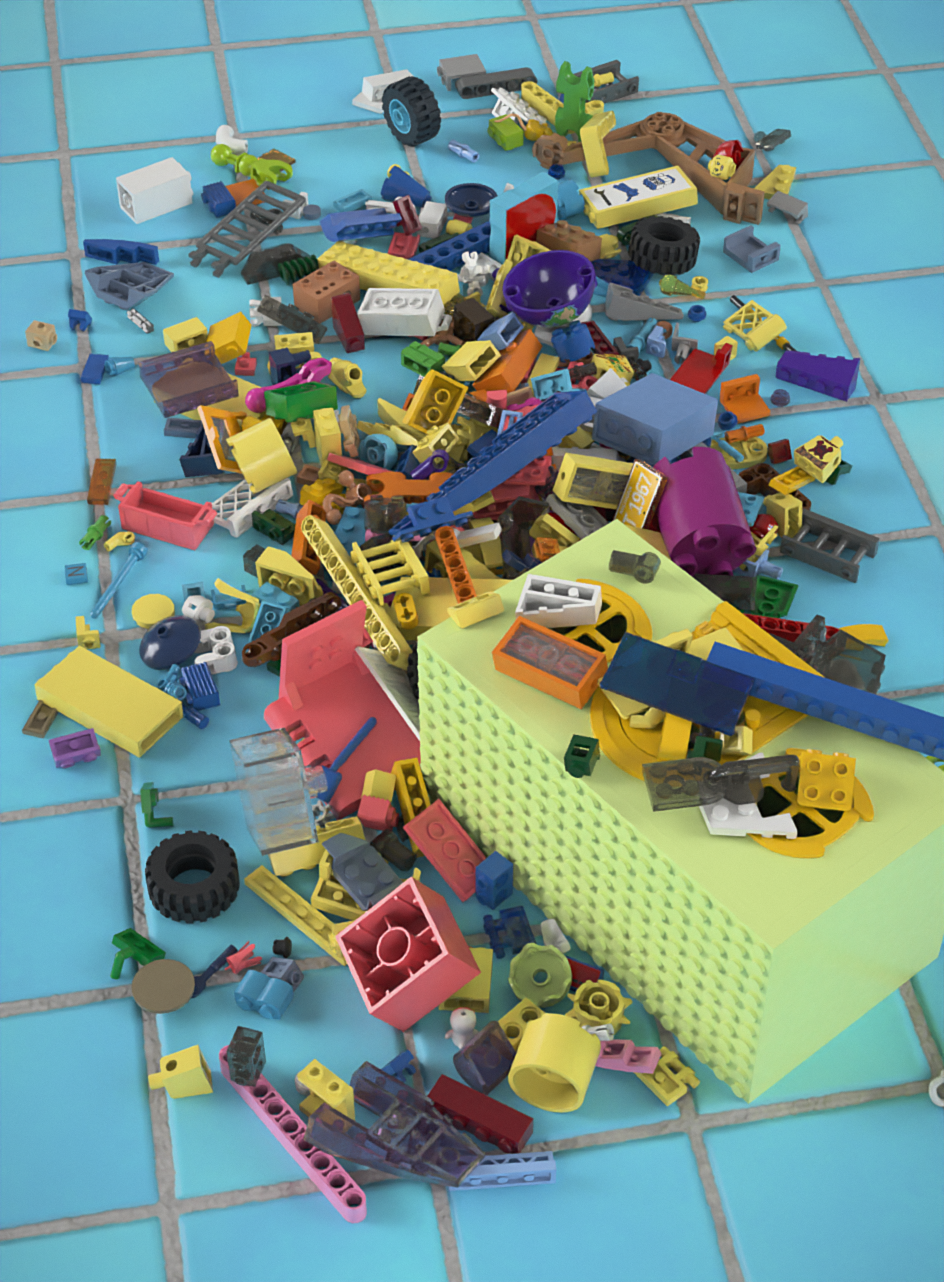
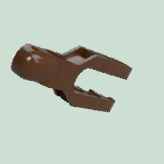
M328 592L284 614L278 627L264 633L260 638L244 646L242 650L243 663L248 667H257L270 660L277 661L281 659L282 639L335 613L341 606V599L335 593Z

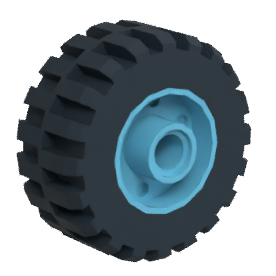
M409 76L386 87L382 97V110H384L383 115L387 121L386 124L391 129V133L396 136V139L402 141L404 145L407 144V146L414 147L436 137L441 127V111L438 108V101L435 99L434 93L429 89V86L422 79Z

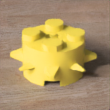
M587 980L586 983H583L576 990L575 994L568 993L567 995L574 1004L573 1009L567 1012L565 1016L580 1021L579 1026L581 1028L585 1025L595 1027L610 1023L614 1028V1034L612 1035H615L620 1030L622 1024H630V1021L624 1016V1009L632 1004V999L623 997L615 983L605 980H598V983H593L591 980Z

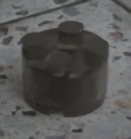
M371 495L370 500L364 503V529L367 530L369 527L372 533L389 534L388 531L406 516L407 504L404 501V497L392 496L391 498H383L382 495Z

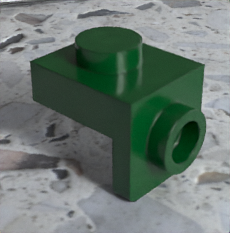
M696 736L694 749L688 750L686 765L691 766L690 777L701 778L704 759L721 760L722 740Z

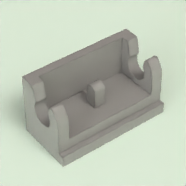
M777 191L767 202V206L771 207L768 210L772 213L779 209L793 215L797 219L795 222L797 224H800L808 217V203L780 191Z

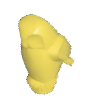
M332 358L330 360L332 368L328 378L340 390L351 395L353 398L363 397L367 390L362 383V370L357 364L348 360Z

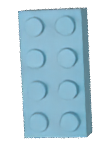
M262 601L248 643L278 627L284 614L291 610L285 606Z

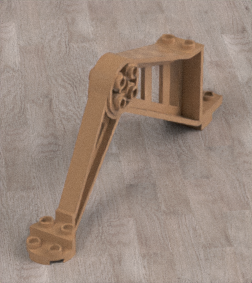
M656 112L647 116L644 120L612 130L603 138L606 157L649 148L657 149L673 166L681 168L696 186L697 190L723 214L724 220L738 224L742 220L757 225L760 224L765 191L747 187L753 177L754 149L743 148L744 152H741V158H744V161L730 180L725 183L720 178L711 176L710 170H707L698 163L704 154L713 159L716 149L725 140L684 122L677 115ZM553 133L552 136L542 135L532 147L533 157L536 156L541 163L540 166L549 170H554L564 164L586 161L582 141L578 143L572 142L568 146L567 138L557 133ZM687 141L696 148L688 156L677 147Z

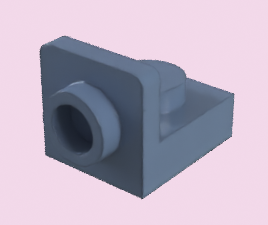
M272 957L261 971V973L270 978H277L293 986V992L304 979L303 973L295 960Z

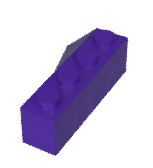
M786 350L777 362L775 378L847 402L856 389L860 358L850 360L845 359L844 356L832 358L827 357L826 354L814 356L808 352Z

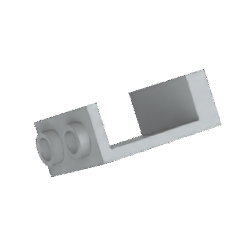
M477 54L439 59V66H437L438 76H441L442 84L446 86L448 91H451V79L486 74V70Z

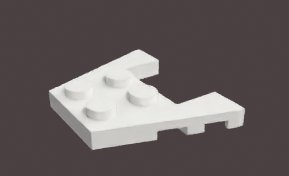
M758 753L694 786V796L710 834L746 836V833L761 834L765 838H773V835H786V839L797 838L798 831L790 813L762 818L748 787L747 781L770 776V768L763 753Z

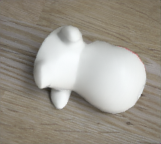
M459 1007L451 1013L450 1023L452 1029L445 1034V1039L452 1038L453 1043L461 1050H466L471 1046L475 1038H482V1034L474 1029L477 1019L475 1012L467 1007Z

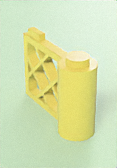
M753 300L723 322L724 330L730 334L734 332L745 340V345L750 351L754 350L756 352L787 329L784 320L779 315L771 314ZM751 308H754V309H755V313H747V312H748ZM760 317H767L763 321H758ZM754 318L753 322L745 323V319ZM736 320H741L740 324H732ZM752 328L747 334L743 332L744 329Z

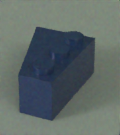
M211 417L220 436L219 441L225 459H227L229 445L226 439L229 438V434L224 420ZM202 424L196 433L194 442L189 443L187 453L179 459L185 477L225 473V470L217 468Z

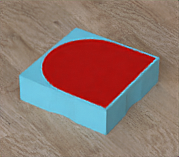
M541 172L524 181L520 186L490 200V258L503 264L508 258L515 235L536 242L537 229L543 228L545 225L557 223L558 180L545 172Z

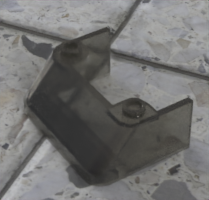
M518 496L499 516L498 522L502 528L500 532L502 554L506 549L521 559H524L528 553L531 554L529 527L549 507L548 502ZM502 557V579L514 580L531 570V568L525 567L520 572L507 565Z

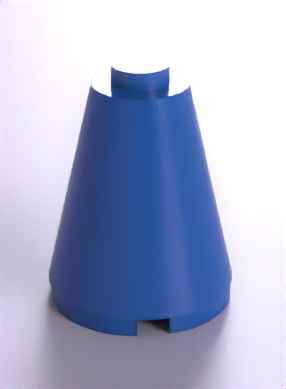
M397 166L390 170L389 173L392 175L389 179H385L381 189V198L393 202L399 196L409 195L413 205L424 208L426 202L431 201L432 198L430 191Z

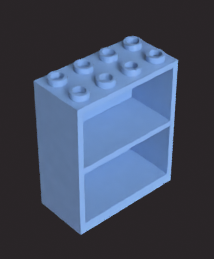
M651 373L595 404L598 412L594 414L592 440L653 466L664 457L670 461L713 436L718 399Z

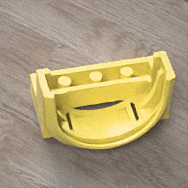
M325 849L319 863V880L311 896V907L352 921L357 920L368 910L363 911L334 877L332 869L334 858ZM415 868L413 878L420 882L421 871Z

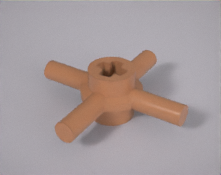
M453 320L447 331H438L435 336H430L420 344L429 347L434 343L439 345L440 342L446 344L451 342L456 346L457 344L463 346L466 342L453 335Z

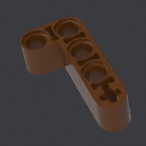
M758 463L738 474L747 483L746 494L756 495L761 493L766 497L780 493L769 486L771 479L780 475L769 464ZM798 489L789 493L802 501V510L807 509L811 511V501Z

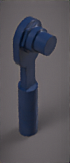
M230 945L209 965V968L201 976L194 977L195 990L191 999L197 997L205 989L206 981L227 963L226 957L238 952L235 946Z

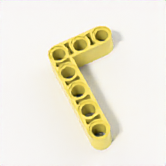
M530 81L522 83L521 99L528 102L529 107L537 110L539 115L555 126L556 112L559 107L563 108L564 104L536 83ZM600 100L585 103L586 114L594 116L604 112V103ZM568 130L567 134H573L575 132L572 130Z
M613 111L595 114L580 129L586 164L591 178L609 174L603 138L616 125Z

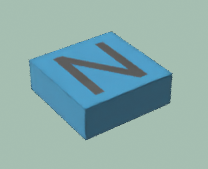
M86 563L65 565L67 585L88 583Z

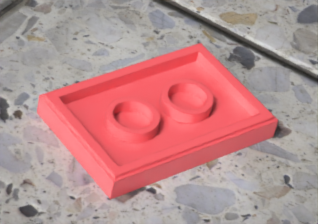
M329 453L327 459L332 463L367 475L393 472L359 459Z

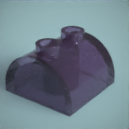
M491 1021L454 1054L453 1063L461 1078L472 1089L488 1095L508 1076L516 1052L499 1022Z

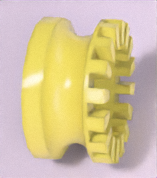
M704 276L694 277L691 285L692 291H696V293L706 292L708 289V279Z

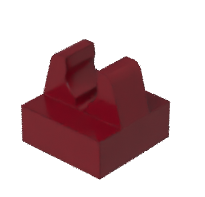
M788 439L768 444L767 453L772 464L792 459Z

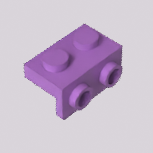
M93 728L49 740L56 768H69L74 766L76 762L83 760L84 762H91L96 760L98 756H101L100 746L98 745Z

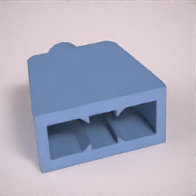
M512 312L491 323L477 341L490 340L499 351L508 347L524 326Z

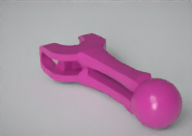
M325 358L310 360L302 367L299 373L281 383L251 389L246 394L245 404L251 412L262 413L266 411L264 391L311 381L320 382L323 377L331 373L332 363Z

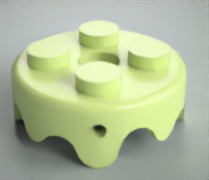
M528 943L511 960L508 981L515 996L520 1001L527 998L537 1007L546 1008L557 1004L566 996L572 983V972L566 956L555 946H540L535 943ZM538 972H546L548 974L546 981L543 983L534 981V977Z

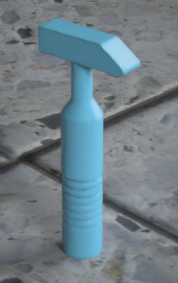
M715 431L713 436H711V440L714 439L720 448L738 462H742L744 456L725 440L719 439L722 436V432Z

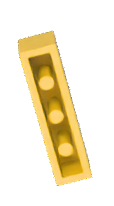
M418 758L395 761L391 774L396 775L395 790L405 825L431 805ZM408 835L414 858L424 857L423 852Z

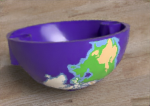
M554 250L538 253L518 263L507 274L502 288L508 310L513 311L528 324L551 328L565 325L578 318L591 302L594 289L598 283L593 264L588 258L572 251Z

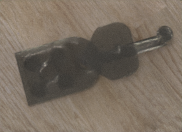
M783 755L730 761L721 765L709 758L695 757L642 764V773L653 812L710 805L722 798L736 805L759 802L763 798L764 788L760 775L786 772V777L781 781V786L788 792L795 791L800 760L796 755Z

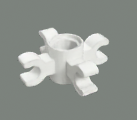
M465 252L462 254V259L466 266H463L460 274L457 275L458 281L468 283V296L473 294L474 291L479 292L480 296H482L483 290L479 283L483 282L485 275L490 273L489 265L485 267L477 266V252L470 253L471 258L469 257V252Z

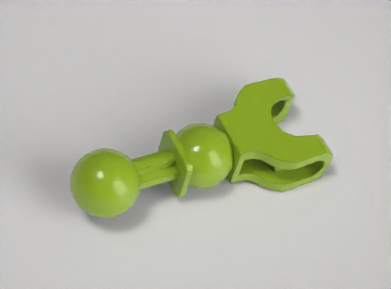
M225 144L215 145L210 153L214 164L218 166L235 165L236 173L241 172L244 176L251 177V179L254 178L258 186L264 181L277 184V180L287 181L293 176L292 167L288 163L280 160H265L263 158L258 160L255 156L248 155L246 152L237 156L232 154L230 147ZM280 169H284L287 175L280 172Z

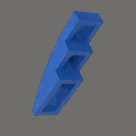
M85 239L83 241L86 257L116 265L120 261L128 263H139V261L154 265L159 262L158 246L112 239Z

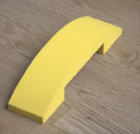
M489 517L468 520L470 529L494 524ZM499 536L497 539L478 543L481 550V559L487 568L506 566V562L501 556L504 551Z

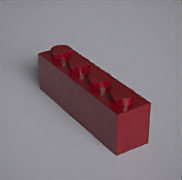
M444 1074L439 1077L426 1097V1110L432 1117L443 1119L451 1123L456 1129L465 1130L475 1135L480 1141L489 1142L497 1146L504 1153H521L533 1134L534 1118Z

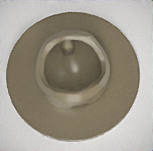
M171 959L156 960L146 964L136 973L132 981V995L135 1002L148 1012L157 1014L170 1013L183 1007L193 996L195 990L194 976L191 970L179 961Z

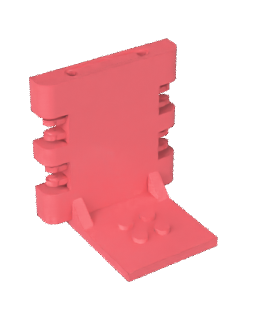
M362 600L282 639L279 699L268 705L264 711V720L280 741L288 738L291 742H294L303 737L305 738L295 747L298 751L296 764L304 775L311 772L315 775L320 766L330 768L334 760L370 717L376 718L377 724L337 770V772L342 774V780L329 802V805L332 807L330 811L336 820H341L359 810L367 772L376 769L391 773L395 761L418 758L419 765L421 763L420 741L355 651L357 646L362 647L367 606Z

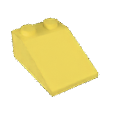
M268 546L255 562L259 587L269 582L287 594L296 597L299 600V606L317 598L314 576L286 551Z

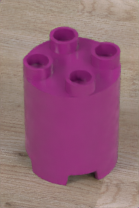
M693 447V457L685 458L672 464L664 457L651 469L653 473L661 477L652 504L669 557L673 563L694 579H708L709 583L714 586L725 585L733 579L732 570L739 567L756 552V545L731 470L726 464L723 454L708 447Z

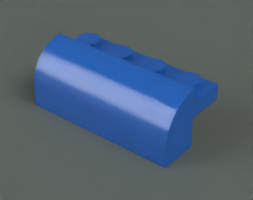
M385 208L329 213L319 222L324 235L329 241L340 242L394 235L393 229L397 227L396 224L402 220L400 213L387 214Z

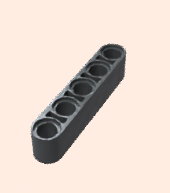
M525 67L462 77L456 81L455 86L463 99L495 95L491 91L492 88H503L508 92L521 91L522 83L530 81L537 84L538 81L532 69Z

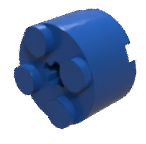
M580 320L571 322L569 327L559 328L552 332L551 342L562 363H566L564 359H570V362L579 360L591 353L589 350L591 347L595 348L587 325L580 323Z

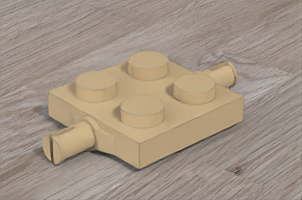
M346 405L341 407V412L338 415L339 422L337 423L345 439L343 440L344 449L346 452L349 451L352 458L359 455L358 449L361 440L356 427L357 416L352 414L350 406Z

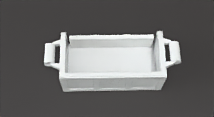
M369 288L357 313L365 335L435 336L438 331H447L452 321L451 315L444 314L445 308L438 289Z

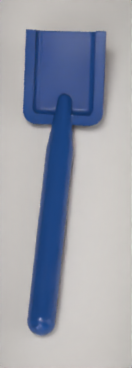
M370 717L334 760L330 768L320 766L317 769L305 792L306 794L329 804L342 780V774L337 772V770L377 724L376 718Z

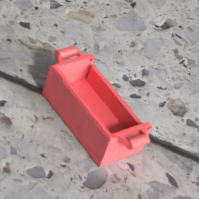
M139 481L135 485L122 483L113 495L115 499L121 502L118 508L122 529L191 550H196L213 527L214 518L217 515V512L212 509L211 502L207 501L202 505L163 492L143 488L142 482ZM130 489L126 496L122 497L126 493V491Z

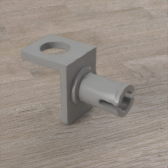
M676 322L672 337V351H677L674 358L675 362L679 364L682 358L681 364H683L687 359L688 353L698 349V340L678 337L679 323Z

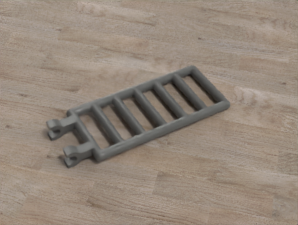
M264 181L196 243V248L198 249L188 254L193 259L190 262L191 266L198 267L202 259L209 253L220 258V260L214 261L211 264V267L216 269L213 272V276L219 278L227 266L230 264L238 265L299 209L306 202V198L272 182ZM268 188L295 200L292 205H288L263 194V192ZM257 198L285 212L279 216L252 204V202ZM244 209H248L274 222L267 226L240 213ZM236 219L263 232L255 236L229 223ZM224 229L251 241V243L245 247L218 233ZM212 239L240 253L233 257L206 244Z

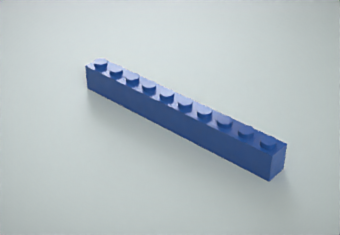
M714 642L705 663L703 680L944 760V717L722 643Z

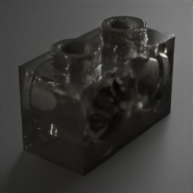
M237 1026L226 1051L230 1080L241 1086L249 1085L255 1087L266 1063L263 1032Z

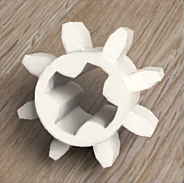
M320 800L315 805L309 803L310 808L308 812L304 813L305 817L310 818L306 823L308 826L315 824V826L324 827L327 822H330V819L335 818L333 814L328 813L332 807L329 804L323 807V803Z

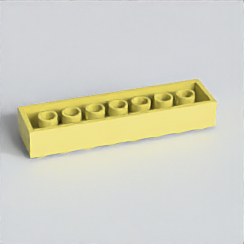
M343 241L336 242L317 258L319 269L335 260L359 276L360 289L366 291L369 288L438 289L444 306L460 293L458 276L455 272Z

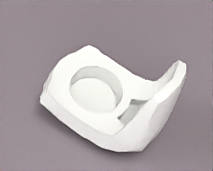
M554 919L543 921L541 923V931L544 945H553L563 954L570 951L569 942L559 929Z

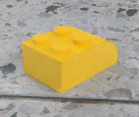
M430 370L420 383L402 423L428 435L427 431L435 425L437 427L446 423L451 425L469 387L435 370Z

